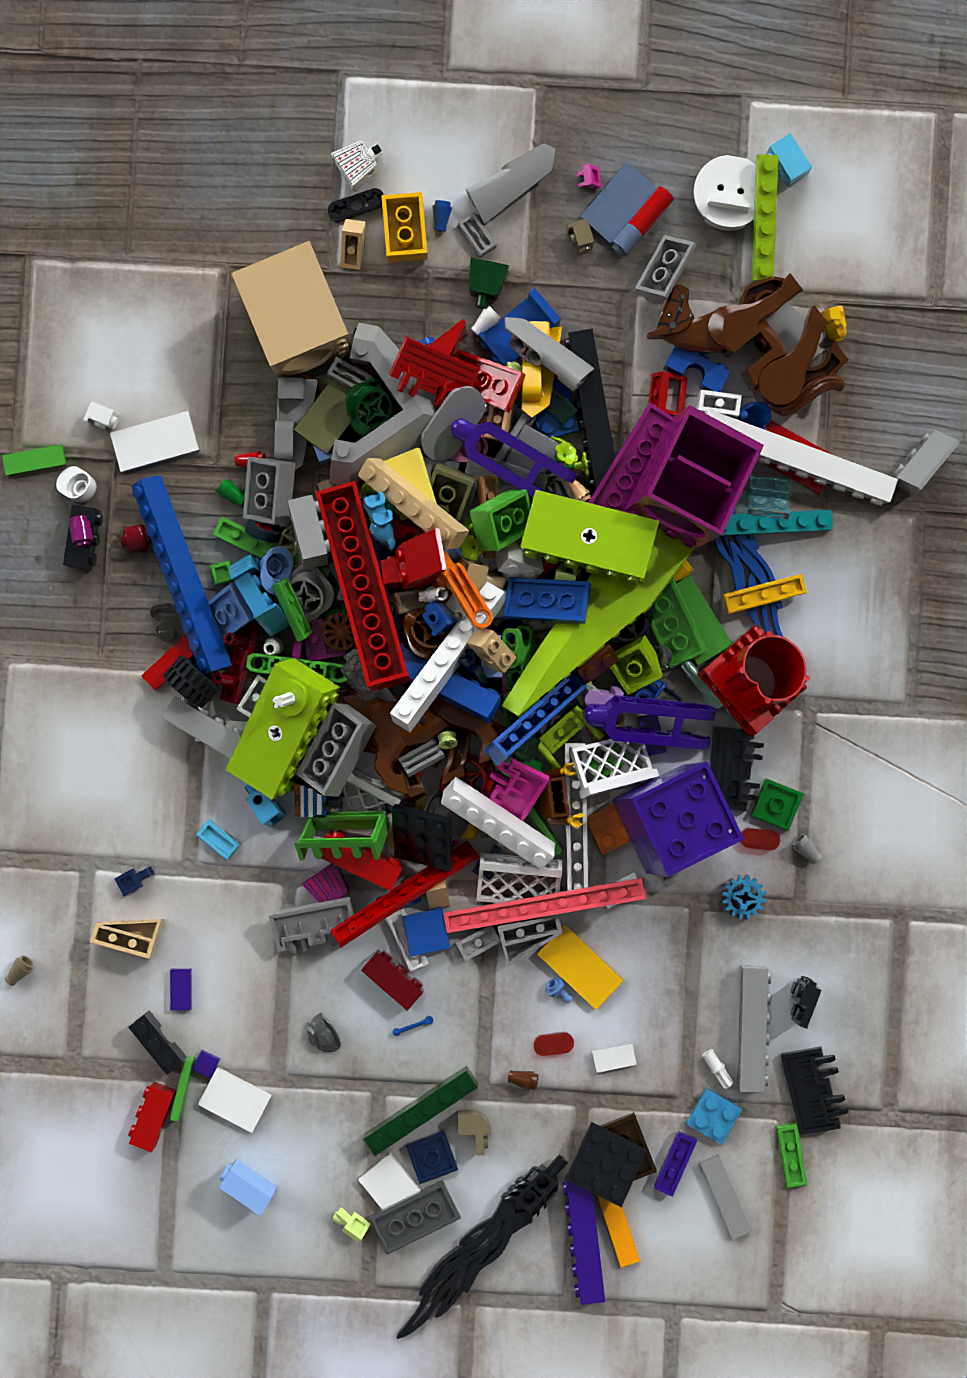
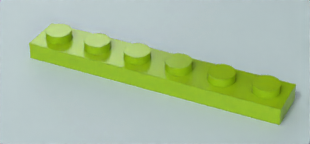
M756 155L752 281H760L774 276L778 155Z

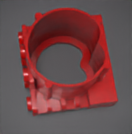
M756 626L750 628L698 673V676L750 737L760 732L790 702L807 689L805 682L810 680V677L806 675V662L800 649L789 639L773 635L771 631L764 633L763 630ZM746 657L759 658L771 668L775 679V686L769 698L762 694L758 682H754L747 676L745 671Z

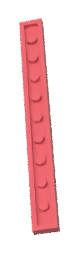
M642 877L444 912L443 915L446 931L451 933L647 899V894Z

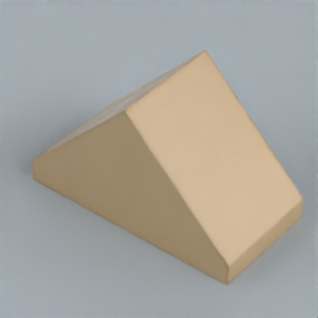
M446 879L426 892L430 909L450 906Z

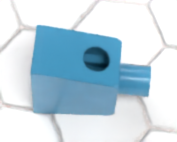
M248 784L245 786L246 791L249 793L246 801L262 825L272 828L288 816L276 799L271 800Z

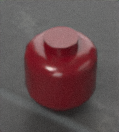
M143 524L125 527L123 535H120L122 546L127 547L130 552L145 550L149 547V543H152Z

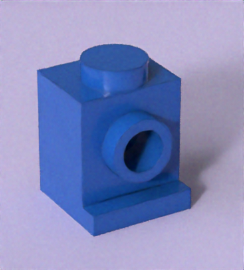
M433 601L424 608L426 612L422 617L433 631V636L444 634L458 622L444 601L438 603Z

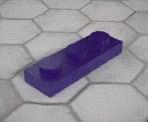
M679 1130L677 1131L654 1183V1189L673 1197L697 1143L696 1138Z

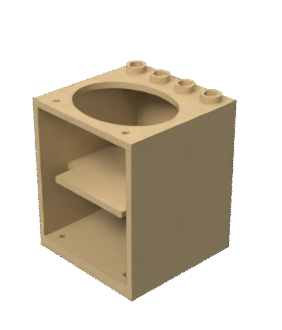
M310 241L231 273L269 365L277 378H296L332 363L336 357L343 361L350 358L352 343Z

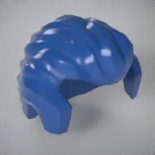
M751 402L740 408L738 420L766 430L765 427L772 417L771 409L763 402Z

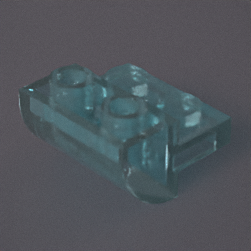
M750 475L746 493L747 515L788 520L790 515L791 481L781 478Z

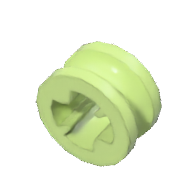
M445 731L438 735L439 747L441 749H451L457 746L455 732Z

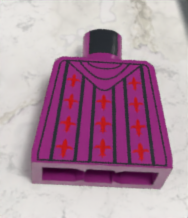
M332 863L302 883L318 902L341 899L343 895L349 892V887L340 867Z

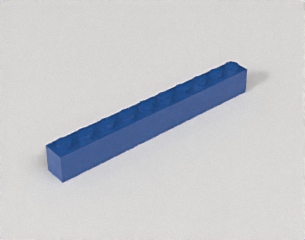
M158 475L140 479L131 486L134 498H136L140 515L143 517L147 527V534L154 546V553L160 562L161 572L167 581L168 591L174 600L175 609L180 616L182 628L187 635L189 647L196 660V666L203 675L222 671L230 667L231 662L162 476Z

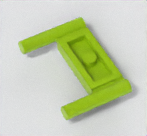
M577 704L544 732L532 746L554 769L562 766L552 754L585 725L598 740L605 734L598 727H593L586 723L583 718V709Z

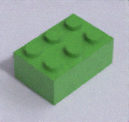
M507 490L470 511L479 551H499L523 537L531 509L527 490Z

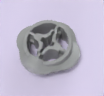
M302 564L290 574L289 582L309 623L318 618L333 603V586L317 567L304 570ZM303 581L302 585L293 586V583ZM321 600L316 605H310L311 601Z

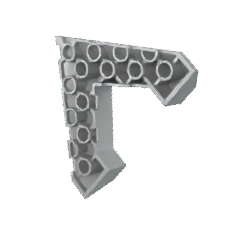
M358 323L353 338L350 360L352 364L372 367L402 411L356 443L335 439L331 457L330 484L341 485L356 481L357 484V482L362 480L357 475L367 458H381L385 461L415 448L422 449L420 442L422 431L438 410V407L433 405L437 392L434 395L419 388L415 397L408 395L415 377H410L403 392L397 391L398 383L404 371L401 372L399 379L391 377L389 372L399 349L379 326Z

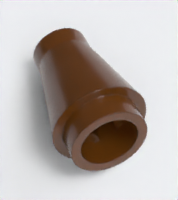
M510 1070L508 1083L515 1084L527 1091L536 1090L539 1074H535L534 1071Z

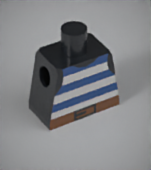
M298 777L294 784L296 817L324 818L327 817L332 807L341 808L342 796H324L300 777Z

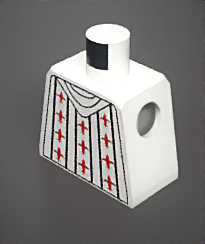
M358 141L331 153L334 163L353 192H355L378 171L375 159L383 155V152L377 143L367 149L362 141Z

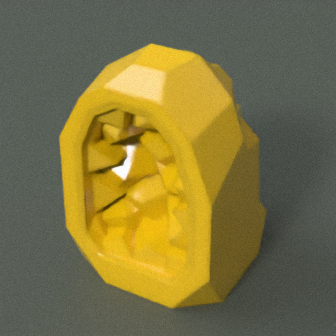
M836 306L822 311L821 314L828 322L824 328V333L827 334L826 337L833 342L842 341L846 336L847 326L843 307Z

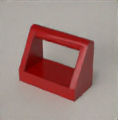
M665 371L652 373L648 403L651 402L671 416H677L685 407L688 377ZM669 381L679 382L676 411L666 409Z

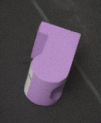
M588 685L581 692V697L587 705H605L615 695L623 696L624 693L620 687L611 686L610 691Z

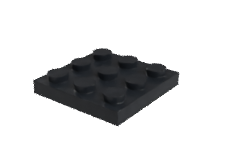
M394 804L391 808L394 857L450 872L453 868L452 818Z
M591 1122L565 1180L622 1208L647 1149Z

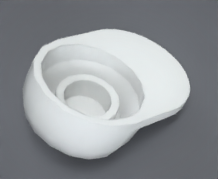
M76 466L65 469L59 475L56 483L57 490L78 503L89 501L94 496L97 488L95 480L87 472Z

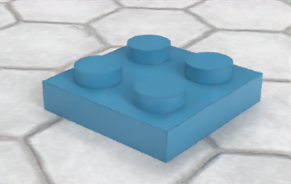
M706 1087L686 1124L722 1145L743 1109Z

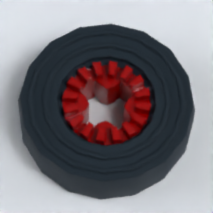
M249 519L245 526V532L255 539L277 543L281 538L282 530L276 525Z

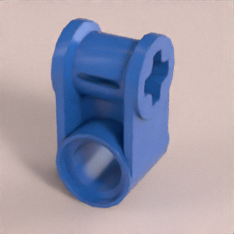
M656 680L652 684L650 683L637 690L633 697L644 696L648 699H656L667 683Z

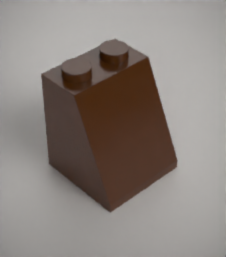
M606 642L601 650L574 670L585 684H588L617 663L619 658L610 644Z

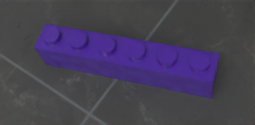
M566 1180L563 1183L564 1195H568L569 1203H565L566 1216L571 1218V1223L567 1224L568 1235L573 1236V1244H570L571 1257H575L576 1264L572 1265L573 1278H578V1285H574L575 1296L580 1298L581 1305L605 1302L593 1193Z

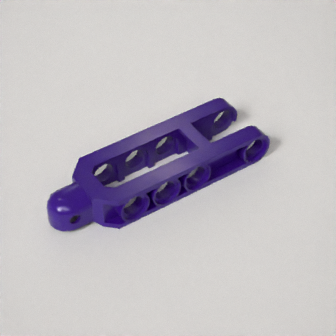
M461 418L455 420L451 425L452 435L464 443L470 460L520 490H527L528 494L534 497L535 490L546 492L533 484L542 467L572 484L578 476L575 472L490 421L474 425L468 420ZM488 433L535 461L527 478L519 477L508 468H504L493 461V459L479 453L475 445L481 435Z
M615 695L605 705L590 704L586 706L583 710V718L590 726L604 728L613 741L705 750L709 748L711 738L681 731L683 720L685 718L713 721L715 720L717 709L705 704ZM622 712L675 717L673 730L656 731L652 730V728H647L646 730L636 729L632 726L627 728L616 727L617 716Z

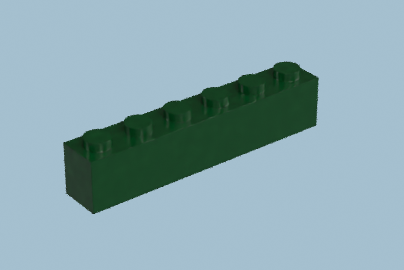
M465 1066L367 1131L363 1140L373 1155H378L477 1089V1080L469 1068Z

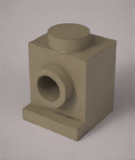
M586 218L567 225V233L570 234L571 244L573 247L576 246L577 252L582 254L590 251L594 245V239L588 219Z

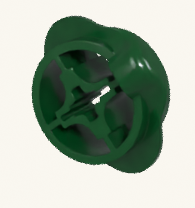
M370 378L355 384L350 388L346 396V410L351 426L355 432L362 436H366L391 419L392 402L388 396L387 388L377 378Z

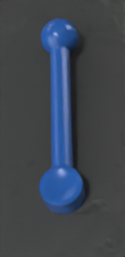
M427 1016L425 1020L401 1029L395 1028L393 1035L399 1036L400 1033L420 1025L432 1024L433 1017Z

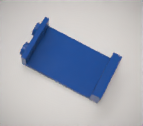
M536 288L528 293V298L505 316L525 319L528 322H549L550 328L557 327L561 320ZM505 317L484 334L482 332L478 334V339L480 340L478 344L485 352L487 350L490 352L493 362L503 366L507 362H513L520 357L510 346L512 334L505 330Z

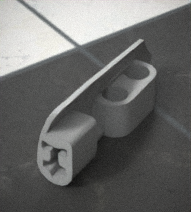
M542 144L508 162L497 173L466 189V193L477 214H480L484 224L552 172L556 148Z
M505 317V330L512 334L510 339L512 349L534 366H538L541 363L558 376L557 379L573 392L584 383L589 373L594 371L591 365L525 319Z
M279 377L274 457L276 460L294 462L295 470L303 465L307 440L294 432V429L313 405L318 381L316 379Z

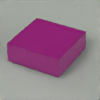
M296 637L294 638L293 658L302 659L304 640L298 642Z

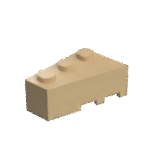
M165 920L96 922L90 943L153 959Z

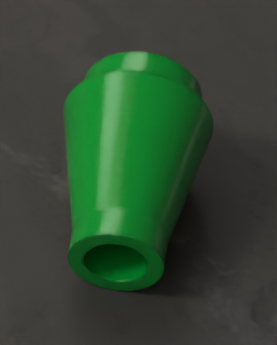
M224 479L216 490L220 494L219 497L241 507L244 503L245 495L231 480Z

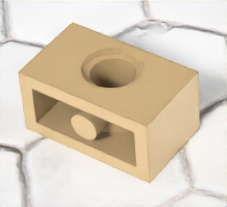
M476 629L466 642L489 669L505 673L517 658L493 630Z

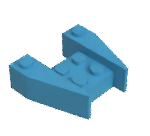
M249 554L229 566L230 577L234 580L254 614V618L271 637H275L291 628L282 607L274 603L270 595L266 592L264 593L261 589L263 586L258 577L261 572V560L258 556L254 558L252 554Z

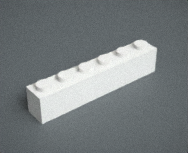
M456 776L444 789L441 800L442 805L542 870L554 858L555 843Z

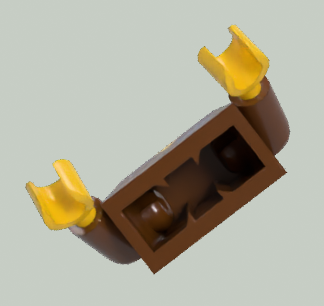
M567 763L563 768L558 767L543 772L549 776V781L535 802L537 814L544 816L551 825H569L571 823L576 828L585 824L578 821V818L585 816L582 813L569 817L570 810L564 774L567 776L577 775L576 772L571 771L573 763Z

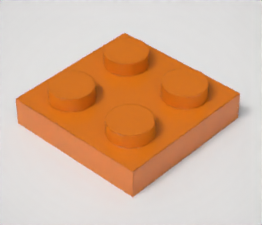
M613 804L587 816V824L602 854L630 842V838Z

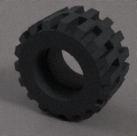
M179 656L164 673L166 681L179 694L197 707L203 708L219 690L218 685L213 682L209 675H203L198 670L196 664L184 656Z

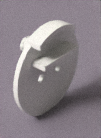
M725 155L709 161L701 169L694 184L693 194L695 205L700 214L705 218L707 224L720 230L734 231L743 229L745 225L754 220L756 165L746 158ZM721 185L723 186L724 190L719 191L717 187ZM742 189L744 193L738 194L737 190Z

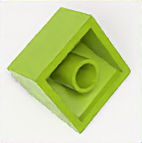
M645 635L614 651L619 661L610 668L627 695L663 677L656 651Z

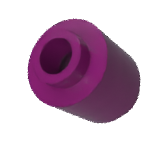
M84 515L72 517L71 523H69L72 543L77 544V547L89 546V542L93 541L90 521Z

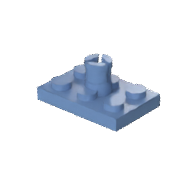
M235 582L226 586L208 601L223 641L226 633L235 634L255 619Z

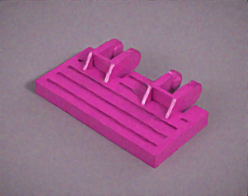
M512 758L509 764L503 761L499 766L496 765L497 769L503 773L498 771L491 772L490 777L498 782L492 793H480L524 821L548 783L549 776Z

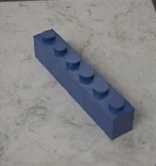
M400 642L410 677L408 682L412 684L429 660L417 657L409 650L407 645ZM455 671L437 697L490 724L502 703L499 693L492 688L485 689L481 687L478 681L474 679L467 680L462 677L463 675L460 672Z
M573 671L570 676L559 683L498 736L484 752L499 766L575 699L587 685Z

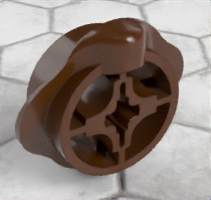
M425 607L415 608L406 613L403 620V630L407 636L411 651L419 658L430 659L453 627L446 631V634L433 636L432 633L428 634L427 632L431 630L429 625L424 621L419 622L424 619L422 615L426 612ZM414 630L417 631L416 633H418L419 635H421L422 641H420V640L416 637V635H415V633H414ZM430 642H440V644L437 645H428V643Z

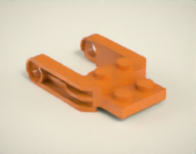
M443 547L446 570L432 582V587L446 588L443 591L447 590L448 596L442 601L447 603L450 597L454 595L471 625L477 630L486 629L493 619L490 609L464 566L459 562L454 564ZM483 613L487 618L486 623H478L475 618L476 614Z

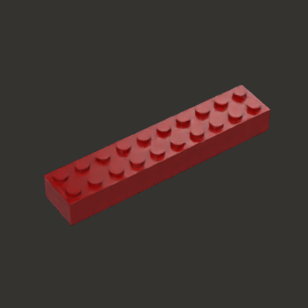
M356 481L316 491V497L367 688L372 692L410 681L409 673Z

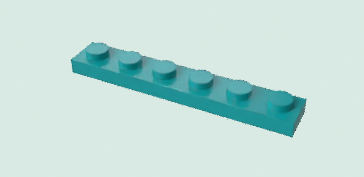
M831 510L732 514L721 536L833 530Z

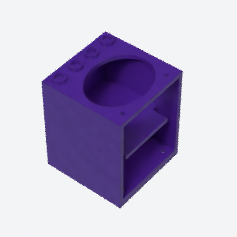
M708 762L681 765L611 799L647 874L670 877L744 840Z

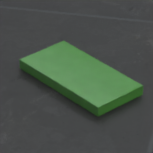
M690 575L676 584L708 652L693 658L698 666L732 645V642Z
M673 577L652 605L654 615L651 623L652 631L659 645L667 646L672 652V661L669 662L670 668L708 652Z

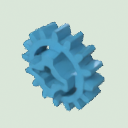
M737 875L736 881L730 878L731 884H724L727 891L721 892V894L726 896V898L721 900L722 903L728 904L725 906V910L732 909L730 914L734 917L738 913L739 919H742L743 915L750 919L751 913L757 916L756 910L764 909L760 905L761 902H766L762 898L766 891L760 890L763 884H756L757 879L755 877L750 881L749 875H745L744 879H742L741 875ZM741 884V885H740V888H738L737 890L733 891V889H734L737 885ZM750 885L754 887L757 895L752 894ZM744 892H745V894L748 895V896L751 897V898H748V899L745 898V899L742 901V899H740V898L737 897L736 895H738V896L744 895ZM731 899L736 900L737 908L733 906ZM755 903L750 909H747L750 904Z

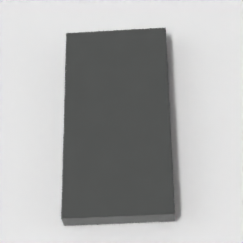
M441 1180L370 1215L369 1218L388 1255L461 1219V1215L444 1180Z

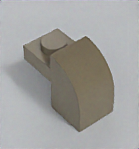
M458 1110L459 1136L475 1135L476 1156L484 1155V1149L488 1148V1136H484V1134H492L489 1119L477 1110Z

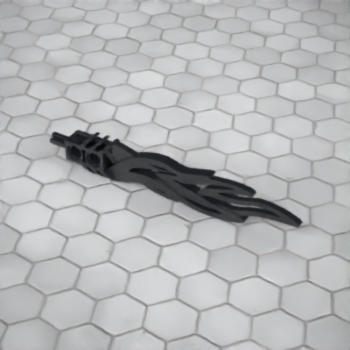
M559 1154L547 1168L543 1164L539 1167L533 1166L524 1176L518 1177L514 1181L516 1184L510 1185L507 1189L508 1191L500 1196L501 1199L492 1216L468 1231L459 1240V1246L439 1260L423 1281L419 1290V1296L423 1295L421 1302L413 1315L397 1333V1339L411 1334L423 1325L432 1314L440 1298L449 1289L435 1317L438 1318L447 1312L463 1291L467 1293L470 1290L481 1269L499 1258L508 1245L512 1234L529 1223L531 1224L536 1213L537 1217L540 1215V1209L543 1206L544 1209L547 1207V1201L558 1190L556 1175L568 1164L563 1156ZM540 1178L548 1180L546 1184H540L537 1181ZM532 1193L534 1197L531 1199L524 1198V1194ZM515 1201L525 1210L515 1211ZM504 1220L500 1232L492 1241V1243L491 1241H489L481 1245L496 1231L501 1222ZM498 1244V1246L489 1254V1252ZM469 1263L456 1293L449 1301L460 1277L459 1268ZM451 1275L440 1287L423 1317L414 1323L424 1309L432 1290L442 1280Z

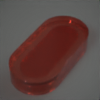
M748 827L741 831L744 840L740 841V843L746 848L775 850L780 845V836L773 830Z
M568 1032L541 1034L534 1039L533 1047L535 1052L541 1056L564 1054L573 1049L574 1040Z

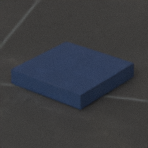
M445 1130L406 1144L420 1184L458 1170Z

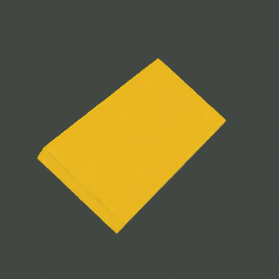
M564 924L561 927L563 933L546 943L537 952V955L597 1010L624 979Z

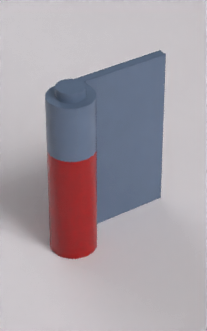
M627 161L582 213L580 218L582 220L587 218L589 226L612 246V250L617 255L627 256L674 201V198L665 188L660 186L656 188Z

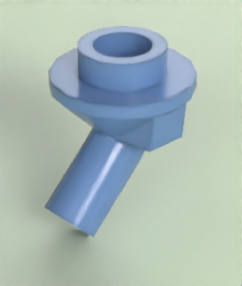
M561 978L551 979L547 983L545 990L551 997L556 998L558 995L568 1004L573 999L570 994L563 990L565 984Z

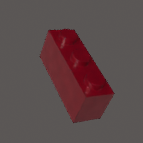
M378 949L362 967L361 971L408 1011L423 994V984L416 977L412 979L407 975L408 971L401 964L396 965L391 961L393 957L385 950L381 952Z

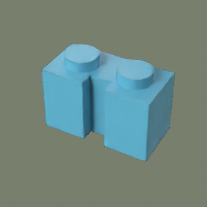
M791 133L770 145L767 151V155H778V177L787 186L808 175L812 169V166Z

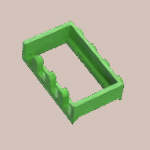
M386 811L329 812L327 817L324 818L308 817L298 842L294 843L299 860L304 861L309 848H312L313 855L317 859H320L323 855L322 848H331L333 856L339 859L343 854L342 847H351L355 858L361 857L363 853L362 847H371L374 860H378L390 829ZM374 829L371 838H313L316 830Z

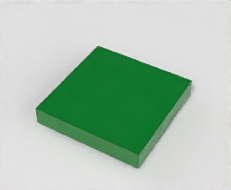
M765 778L758 794L759 800L755 801L750 816L789 831L804 793Z

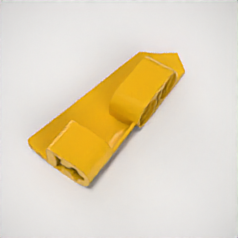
M529 322L560 343L562 326L550 328L549 322ZM523 358L521 372L526 374L521 385L522 411L533 418L550 405L555 373L542 363L534 366Z

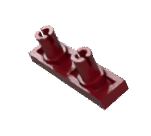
M248 623L237 634H225L224 643L234 646L230 659L231 666L228 667L227 673L216 672L213 676V682L223 686L220 700L239 705L249 670L246 667L247 658L254 652L261 626Z

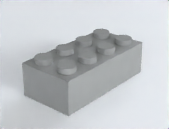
M333 702L296 774L322 795L339 797L377 725L348 704Z

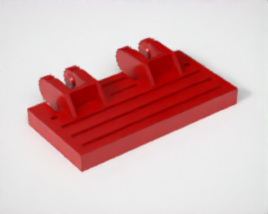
M405 336L389 375L399 379L401 372L404 371L397 387L399 392L405 390L411 376L415 377L408 392V395L411 397H415L419 388L435 395L438 387H440L433 404L439 408L447 391L451 392L458 387L464 386L472 387L480 368Z

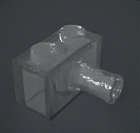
M358 653L352 655L340 669L347 679L342 685L346 684L345 688L353 686L364 701L378 697L384 690L383 688L372 692L369 691Z

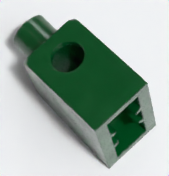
M471 257L469 292L471 296L477 297L475 307L487 309L489 299L498 300L509 272V265Z

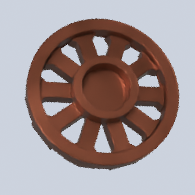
M334 613L323 623V640L334 650H348L355 643L354 638L348 635L353 634V632L349 630L351 624L346 625V621L349 618L347 613ZM339 616H343L342 623L339 621ZM334 618L336 621V625L333 624L330 621V619ZM326 625H329L333 629H326L325 627ZM326 633H333L329 638L325 636ZM336 638L335 644L332 645L330 641ZM345 638L351 641L350 645H347ZM340 640L342 641L343 647L338 646Z

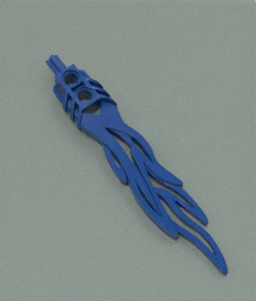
M734 535L738 546L731 539L728 540L727 536H721L726 544L728 553L723 546L720 536L714 539L717 551L731 569L735 591L745 589L742 562L751 572L748 577V588L756 586V580L759 584L775 581L770 567L756 551L759 549V545L753 535H747L749 538H746L745 535ZM782 600L770 603L775 633L783 637L777 615V608L782 609L783 607ZM760 605L764 629L766 632L771 631L766 605ZM756 607L746 609L753 623L759 626L760 622Z

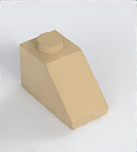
M345 220L341 238L340 267L361 269L365 242V221Z

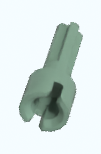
M686 661L681 666V669L704 695L703 701L705 704L715 707L717 710L721 708L723 704L698 676L699 670L691 661Z

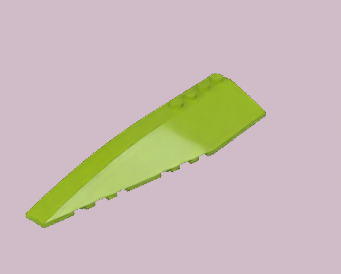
M658 529L644 583L639 582V585L627 583L625 578L619 577L618 580L607 578L606 574L598 572V575L591 574L587 582L591 583L586 623L556 622L517 680L502 707L517 717L522 716L540 701V697L546 692L552 691L558 682L562 679L565 680L571 675L570 672L576 667L583 665L601 650L607 641L611 638L614 639L625 626L631 625L637 616L649 610L694 549L683 545V541L677 538L671 539L665 535L666 532Z

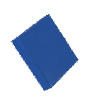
M443 908L402 916L410 957L450 948Z

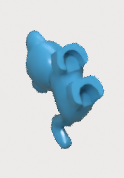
M378 492V494L368 497L363 496L361 499L363 508L371 519L369 526L371 536L379 545L387 546L392 551L395 546L394 528L391 524L393 517L392 511L387 510L385 506L384 493Z

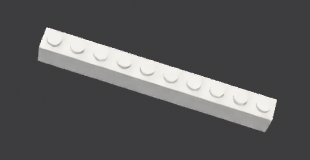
M710 409L704 412L763 444V449L758 457V461L761 463L770 464L771 462L776 464L780 470L788 471L790 469L795 471V475L807 478L809 476L814 478V482L826 485L828 483L833 485V489L845 492L847 490L852 492V496L863 499L866 497L871 499L870 502L875 505L882 506V504L890 503L898 481L894 477Z

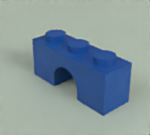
M674 347L663 368L670 373L681 376L687 369L696 368L702 373L703 377L699 388L715 392L721 391L730 374L725 365L709 361L710 358L708 356Z

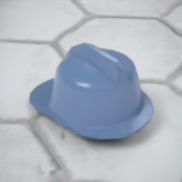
M276 546L271 548L260 561L261 584L270 594L276 595L272 585L281 579L290 578L293 557L285 547Z

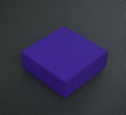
M202 1050L192 1070L211 1078L221 1058Z

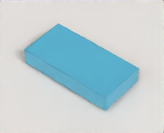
M210 819L206 821L196 834L197 837L226 860H229L241 845Z

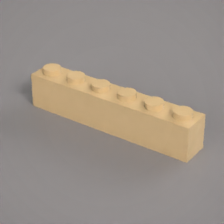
M367 458L357 476L377 492L384 493L385 499L425 532L439 528L442 546L446 549L460 548L469 533L467 528L381 458Z

